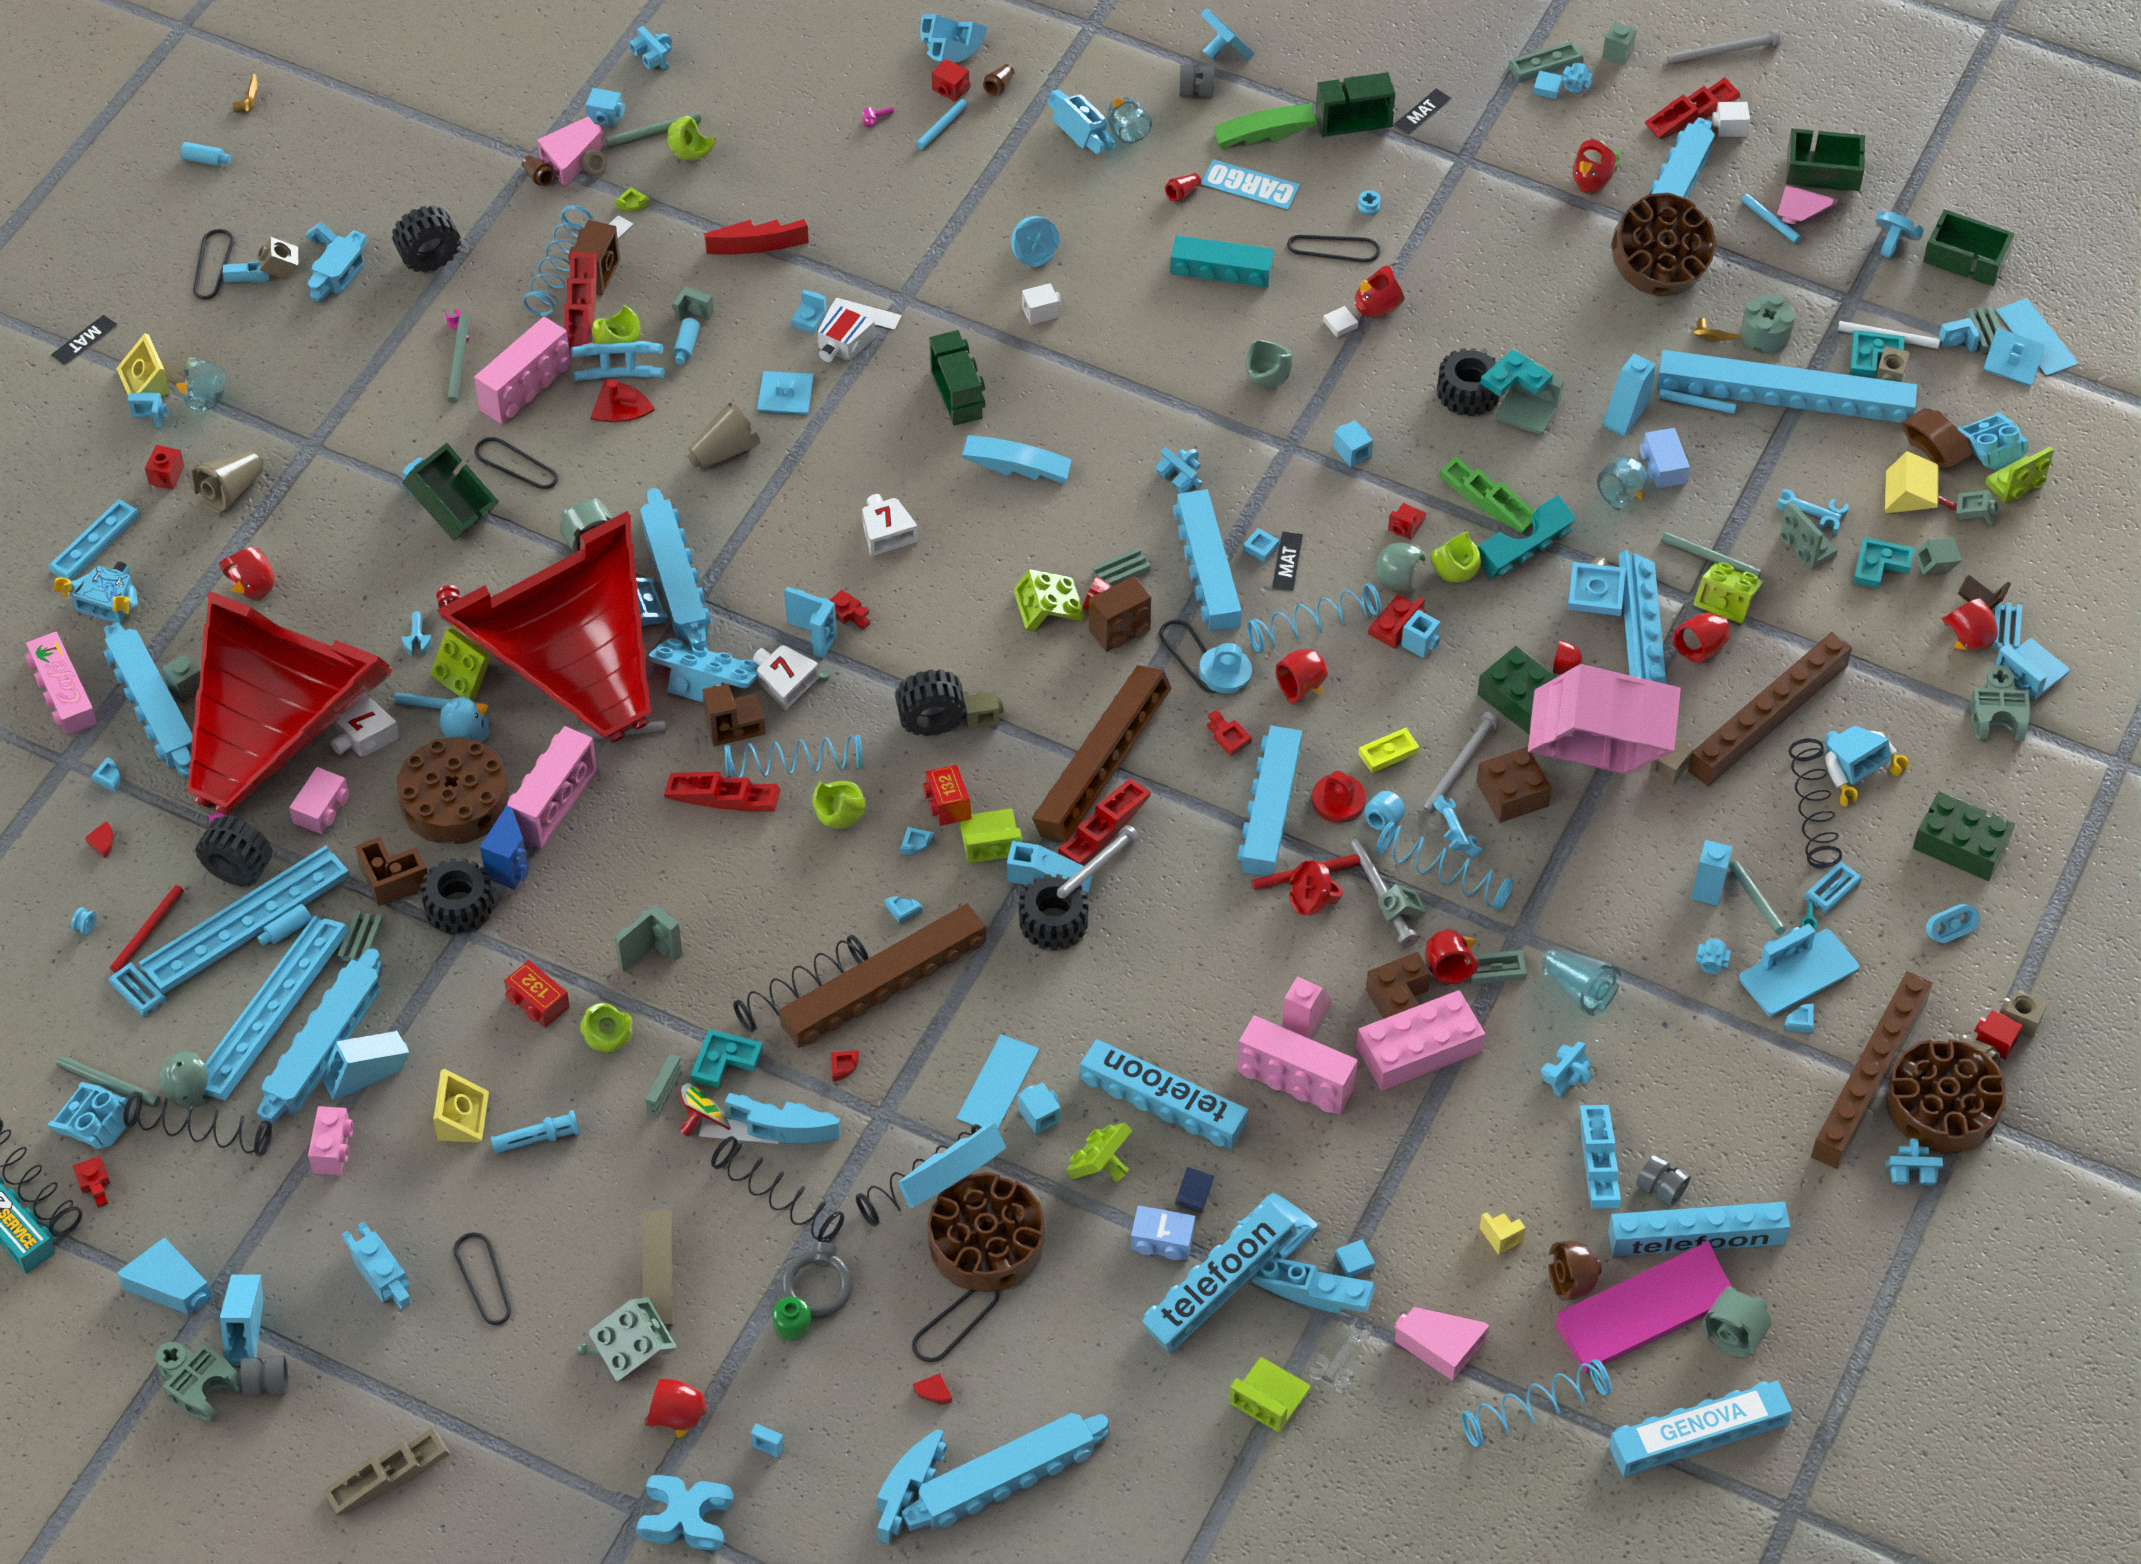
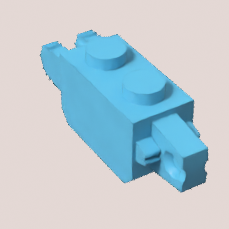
M1060 90L1051 91L1047 103L1054 111L1052 120L1082 149L1089 148L1095 154L1101 153L1104 149L1112 150L1115 147L1113 137L1106 131V118L1081 94L1068 97Z
M353 230L345 238L337 236L326 247L323 255L311 267L312 276L308 282V288L311 290L310 299L320 302L330 292L338 294L346 289L364 267L361 252L367 243L365 234Z
M364 1222L359 1223L357 1226L360 1235L363 1237L357 1242L348 1231L344 1232L341 1236L351 1251L356 1267L382 1302L392 1298L401 1311L412 1305L410 1296L406 1291L409 1288L406 1274L375 1231L371 1232Z

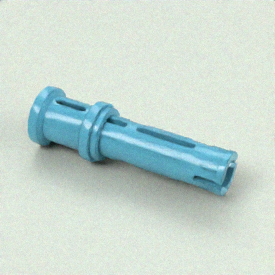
M574 1110L569 1111L567 1115L553 1119L550 1116L546 1117L543 1120L544 1123L494 1137L491 1136L495 1155L546 1139L549 1142H555L557 1138L569 1134L580 1135Z

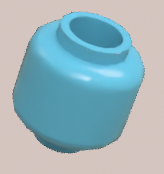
M1390 791L1377 793L1364 809V815L1368 824L1380 831H1383L1385 826L1391 821L1397 824L1405 814L1403 801L1399 796Z

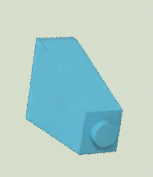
M1636 354L1631 356L1621 369L1602 424L1603 427L1624 437L1650 403L1656 369L1655 363Z
M1705 840L1692 900L1719 906L1731 860L1732 846Z
M397 1031L337 1041L322 1076V1081L332 1100L340 1099L400 1072L408 1057L407 1044L402 1041Z
M165 1237L117 1272L121 1286L125 1291L185 1314H190L193 1310L203 1307L208 1299L212 1297L207 1281Z
M231 1275L220 1315L224 1358L231 1366H241L242 1358H257L263 1307L261 1275Z

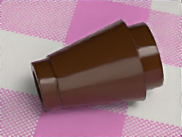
M1004 64L987 74L983 82L984 90L992 96L1002 94L1015 73L1013 67L1009 64Z
M531 155L526 156L522 160V167L536 185L547 186L552 183L555 178L552 165Z

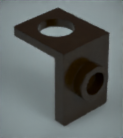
M1968 575L1964 579L1958 595L1967 602L1981 599L1992 610L2004 600L2011 583L2008 581L1993 593L1972 576Z

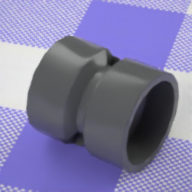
M1180 65L1179 96H1193L1195 93H1198L1200 97H1213L1214 66L1201 65L1199 69H1196L1194 65ZM1196 78L1203 79V83L1196 84Z
M1654 1154L1642 1168L1636 1180V1185L1649 1194L1656 1192L1658 1200L1672 1207L1685 1192L1691 1176L1678 1167L1671 1169L1669 1161L1658 1154Z
M268 1356L265 1362L256 1357L242 1358L241 1385L244 1397L259 1396L263 1394L264 1390L270 1395L287 1394L288 1367L286 1356Z

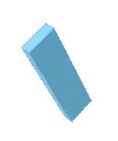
M118 499L48 565L50 572L58 577L67 578L72 581L140 517L139 510Z

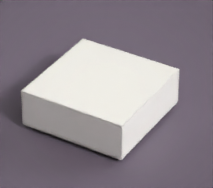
M1345 306L1323 317V322L1336 337H1340L1358 328V321Z

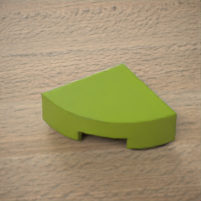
M632 187L615 200V207L626 211L640 210L650 205V199Z

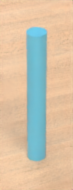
M960 99L916 142V146L923 150L967 107L966 101Z
M1745 194L1742 197V203L1795 244L1800 241L1801 235L1750 195Z
M1661 389L1659 399L1734 414L1736 404L1666 389Z
M395 693L394 702L397 704L442 709L451 700L404 693Z

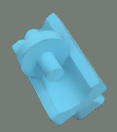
M644 26L638 28V37L629 41L630 51L635 56L645 52L642 55V61L649 70L656 66H659L663 71L668 69L669 64L666 62V57L672 50L670 47L672 38L666 33L652 35Z
M1166 447L1160 451L1163 458L1155 466V469L1164 479H1167L1176 471L1178 475L1172 481V484L1179 492L1185 493L1192 486L1198 489L1203 484L1197 478L1198 474L1192 469L1193 467L1195 470H1198L1201 466L1197 462L1199 453L1196 450L1191 449L1185 452L1181 449L1178 452V456L1181 459Z
M1580 1041L1574 1047L1563 1044L1556 1055L1559 1064L1556 1066L1546 1063L1541 1069L1543 1081L1552 1085L1555 1095L1562 1097L1571 1085L1575 1086L1578 1082L1585 1085L1592 1079L1589 1071L1592 1065L1585 1054L1586 1044Z
M1915 1138L1910 1139L1909 1146H1899V1155H1909V1157L1890 1156L1889 1160L1885 1161V1170H1890L1893 1185L1908 1184L1909 1171H1919V1185L1934 1186L1937 1183L1938 1170L1943 1166V1158L1918 1157L1919 1155L1928 1156L1929 1148L1919 1147L1918 1139Z

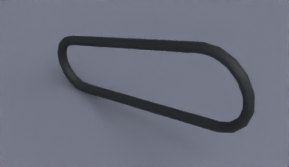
M225 229L211 230L202 239L193 288L194 295L199 299L213 298L219 290L223 277V265L212 294L202 296L198 294L197 287L205 242L211 234L221 232L229 235L230 244L223 265H227L234 244V237L231 232Z
M1294 235L1287 242L1289 250L1293 253L1326 258L1370 262L1375 260L1380 254L1378 243L1366 237ZM1297 238L1367 241L1374 244L1377 251L1373 257L1356 258L1296 250L1292 248L1291 242Z
M487 437L479 441L475 446L474 453L480 461L538 488H551L558 481V475L554 470L500 438ZM487 441L500 442L553 474L554 480L548 485L536 483L482 458L478 453V449L481 444Z
M1170 620L1164 623L1159 632L1162 642L1203 691L1216 693V691L1206 688L1163 635V631L1168 625L1174 623L1182 624L1188 628L1202 652L1206 653L1205 647L1192 627L1182 620Z
M466 1233L455 1242L453 1248L454 1256L484 1320L492 1325L502 1324L510 1317L511 1307L491 1243L481 1233ZM468 1237H479L487 1245L507 1309L506 1315L500 1320H491L486 1315L458 1254L459 1244Z
M970 1289L915 1335L912 1349L917 1358L926 1362H935L944 1358L998 1302L999 1291H994V1300L942 1354L933 1358L921 1355L916 1347L919 1337L976 1291Z

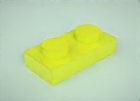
M1403 728L1359 747L1358 754L1371 773H1374L1418 754L1419 745L1407 728Z

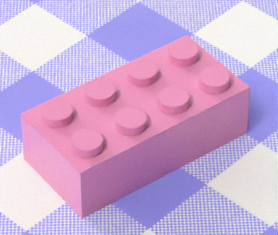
M543 317L474 376L479 410L502 425L509 418L514 417L518 410L526 403L531 402L542 389L548 387L558 375L565 372L571 365L567 331L548 318Z
M564 726L559 734L554 735L550 747L545 754L539 756L532 772L524 777L517 793L510 796L507 806L512 807L524 842L542 849L596 773L597 764L592 737Z
M1458 990L1359 1028L1356 1048L1380 1090L1383 1091L1483 1052L1485 1032L1462 993Z
M1254 1015L1239 1040L1237 1071L1246 1078L1261 1081L1274 1090H1282L1293 1095L1299 1101H1307L1325 1112H1332L1340 1116L1355 1089L1358 1059Z

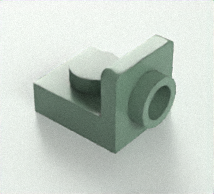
M686 286L680 295L677 294L673 300L672 307L675 311V319L680 321L687 311L708 319L714 313L711 295Z
M1989 490L1958 494L1956 515L1959 520L1984 517L1988 526L1994 525L1995 515L1999 513V506L1997 500H1993Z
M1395 884L1377 900L1385 919L1389 922L1394 921L1401 914L1419 919L1426 913L1417 892Z

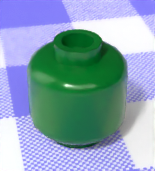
M791 1296L781 1299L774 1306L772 1312L773 1327L779 1337L784 1340L795 1341L806 1336L811 1327V1313L809 1306L804 1300Z

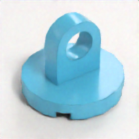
M1879 211L1875 219L1879 226L1889 231L1881 250V255L1889 259L1894 255L1902 237L1910 240H1920L1924 232L1920 225L1915 228L1912 226L1914 222L1909 218L1893 212H1886L1884 215L1883 211Z
M1039 216L1027 217L1019 222L1013 230L1011 237V249L1015 257L1022 263L1034 267L1044 265L1050 261L1055 255L1053 253L1059 246V233L1055 225L1046 218Z
M1224 643L1209 649L1202 655L1198 671L1202 682L1204 680L1208 684L1207 687L1212 691L1222 694H1233L1248 685L1252 674V666L1239 646L1232 643Z

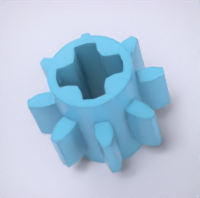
M1574 63L1572 68L1566 66L1561 82L1565 83L1566 89L1570 92L1580 93L1582 88L1585 90L1589 89L1593 73H1590L1586 65Z
M1709 939L1705 942V945H1698L1695 963H1701L1700 968L1704 972L1717 974L1721 971V968H1728L1731 950H1725L1726 945L1724 942L1718 939Z

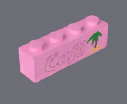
M57 631L26 642L29 651L28 654H25L26 661L30 669L35 668L37 673H34V677L39 689L44 687L46 690L43 693V697L48 708L54 707L55 709L52 712V716L56 726H62L66 735H70L96 725L97 720L93 707Z

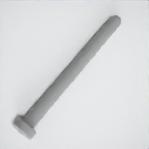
M1775 29L1770 30L1768 35L1673 53L1667 56V61L1672 64L1767 44L1776 47L1780 46V34Z
M1485 712L1480 718L1482 724L1424 804L1426 812L1429 813L1435 809L1433 801L1439 795H1445L1489 731L1496 730L1499 726L1500 720L1496 715Z
M1131 826L1123 827L1115 841L1057 890L1058 897L1066 898L1124 846L1133 845L1138 840L1137 831Z
M1354 839L1351 842V847L1354 853L1358 855L1360 864L1380 898L1388 890L1361 841ZM1402 915L1392 921L1400 934L1398 941L1402 947H1410L1418 941V935L1415 930H1409Z

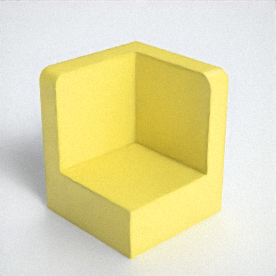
M1487 1212L1481 1215L1480 1230L1498 1255L1523 1242L1525 1226L1520 1219L1511 1223L1505 1214H1501L1493 1219Z

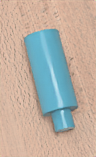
M184 142L181 147V159L215 166H221L222 163L230 164L231 154L224 153V150L221 148Z
M686 318L682 321L673 350L675 362L679 365H683L685 360L691 357L700 328L699 322L695 319Z
M300 904L263 927L264 933L257 936V939L262 946L269 942L276 944L308 924L312 919L306 907Z

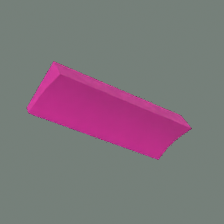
M1708 1241L1558 1312L1555 1327L1580 1365L1583 1363L1590 1364V1361L1594 1359L1599 1360L1605 1365L1705 1317L1719 1294L1726 1287H1732L1722 1270ZM1588 1366L1582 1367L1585 1373L1590 1372Z

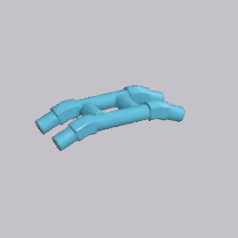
M636 341L633 343H590L572 347L571 355L573 358L600 354V367L575 371L572 373L573 380L577 382L619 377L663 378L665 375L664 368L647 365L636 367L635 353L662 354L663 345ZM625 353L626 367L611 368L610 354Z

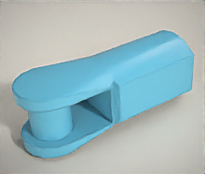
M259 261L223 265L224 283L266 282L269 280V274L260 271Z

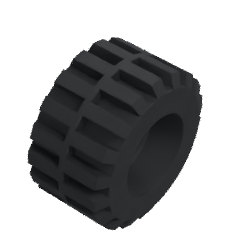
M430 205L428 208L422 206L420 209H413L409 214L403 215L402 220L397 221L395 224L396 228L392 231V241L403 263L408 269H413L415 272L420 270L422 272L435 271L441 266L444 267L448 261H452L455 258L454 254L459 252V246H461V237L451 217L441 207L436 208V206Z
M1462 348L1460 352L1453 351L1450 353V356H1445L1439 367L1438 399H1441L1443 406H1448L1449 411H1457L1458 415L1468 414V416H1474L1476 413L1482 415L1485 413V410L1491 411L1493 405H1497L1500 396L1480 384L1481 377L1498 361H1495V357L1492 354L1488 356L1484 350H1481V352L1476 351L1477 348H1471V350Z
M933 669L925 672L920 671L915 675L907 677L896 688L895 699L901 725L907 732H913V735H940V733H946L951 731L952 728H956L960 725L959 722L965 719L967 708L962 685L959 678L954 676L952 672H945L940 669L937 671H933Z
M226 816L214 818L195 848L197 859L201 861L200 863L211 874L222 881L241 887L255 884L273 856L270 842L260 831L242 820Z
M452 858L447 863L445 861L439 862L437 868L433 866L429 869L430 874H425L423 877L424 883H421L420 888L426 918L428 921H431L432 926L436 929L440 927L441 931L445 933L451 930L452 934H459V931L468 933L471 932L470 928L478 929L481 927V921L486 922L489 919L488 914L492 913L494 904L489 875L486 874V870L483 867L479 868L478 863L474 861L468 863V859L464 858L461 861H456V858ZM456 892L469 893L466 897L459 900L445 899Z
M1051 874L1045 875L1044 879L1037 877L1034 879V884L1028 883L1025 886V891H1022L1020 894V929H1022V934L1025 938L1029 937L1031 944L1035 945L1038 943L1041 949L1051 947V950H1057V947H1062V949L1069 948V943L1073 945L1078 943V937L1083 938L1085 929L1088 928L1089 902L1086 891H1082V886L1079 885L1066 898H1060L1057 895V890L1070 877L1063 879V875L1056 874V877H1051ZM1049 908H1058L1066 913L1060 916H1047L1041 912Z

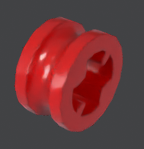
M453 585L443 586L436 592L439 608L461 598L459 589Z

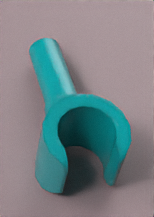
M1807 902L1806 916L1802 919L1799 928L1810 924L1816 931L1818 923L1813 917L1814 902Z

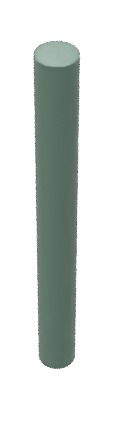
M699 112L686 115L692 117L696 123L701 122ZM682 117L607 137V146L612 147L668 131L671 123Z
M460 315L458 320L447 399L452 403L458 401L469 322L467 315Z
M1664 532L1662 535V542L1718 564L1727 563L1733 566L1734 570L1741 573H1753L1758 576V579L1761 575V569L1668 532Z
M1738 861L1731 862L1729 865L1730 870L1776 935L1784 934L1786 931L1785 926Z
M62 1055L57 1059V1066L129 1096L135 1090L142 1092V1102L156 1107L160 1102V1096Z

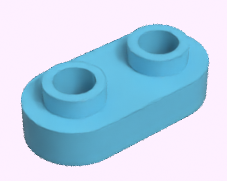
M1959 904L1940 912L1928 920L1926 925L1927 935L1933 941L1947 943L1968 934L1978 927L1980 922L1979 912L1975 907L1967 904ZM1964 914L1963 921H1960V916ZM1940 923L1941 928H1940V930L1937 932V926H1938V924Z

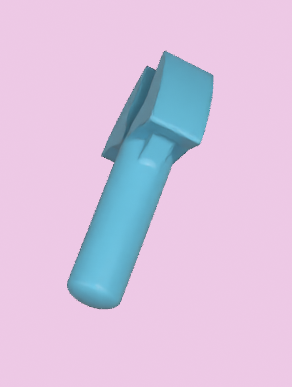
M419 611L412 613L411 635L402 637L403 647L411 657H413L412 648L416 645V642H419V645H421L422 656L427 653L432 644L431 635L424 636L422 634V613Z

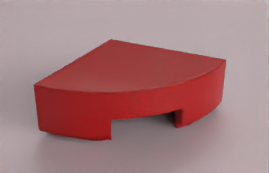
M107 821L85 837L87 844L105 858L111 852L114 836L112 828Z
M859 1050L831 1052L833 1082L842 1080L855 1071L859 1063Z
M940 1373L913 1384V1390L922 1399L937 1402L940 1405L952 1402V1396Z

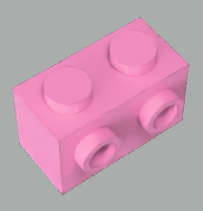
M316 767L289 807L293 824L322 834L326 827L333 823L340 806L345 805L349 798L346 778Z
M318 1106L308 1153L313 1174L342 1175L343 1164L348 1160V1139L352 1137L354 1126L353 1120L349 1119L347 1108Z

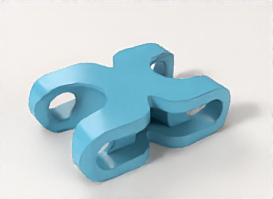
M652 1475L648 1478L646 1484L648 1495L654 1500L666 1503L668 1507L660 1515H645L639 1519L636 1533L641 1539L661 1544H670L683 1534L686 1544L691 1548L719 1550L723 1546L724 1534L718 1526L704 1522L702 1518L704 1514L711 1510H726L731 1506L734 1493L730 1487L723 1484L700 1481L695 1483L689 1491H686L684 1482L678 1477Z

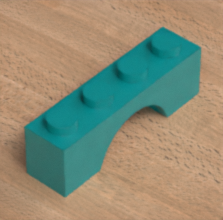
M1559 494L1539 506L1531 516L1533 523L1532 536L1525 539H1513L1498 532L1479 544L1480 566L1490 579L1498 574L1501 577L1505 576L1514 568L1513 565L1515 563H1525L1534 555L1533 552L1537 549L1542 552L1552 545L1554 538L1559 537L1562 539L1572 532L1571 526L1577 518Z

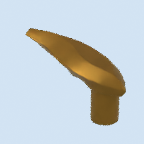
M255 74L252 75L248 90L245 93V100L233 102L234 112L250 111L254 107L257 98Z
M1703 318L1697 320V329L1692 331L1698 337L1709 341H1727L1741 338V334L1707 328V321Z

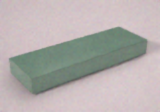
M1574 41L1509 60L1508 67L1517 81L1522 82L1537 77L1539 71L1552 73L1565 69L1566 66L1571 67L1574 63H1583L1584 56Z

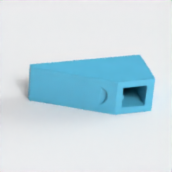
M1012 841L1007 860V882L1023 885L1028 883L1034 884L1035 878L1044 879L1045 875L1051 874V877H1056V874L1063 875V879L1072 878L1084 866L1040 845ZM1093 874L1081 884L1082 891H1086L1087 895L1089 894Z

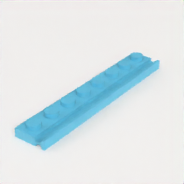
M1625 549L1619 554V566L1626 568L1623 609L1630 676L1667 684L1655 562L1635 553L1630 555L1628 550Z
M325 845L139 962L140 969L147 974V977L162 994H165L264 931L263 927L298 905L308 904L349 878V871Z
M314 916L206 1061L208 1083L204 1095L224 1101L228 1098L348 934L349 929L346 924L325 918L321 920L318 916Z

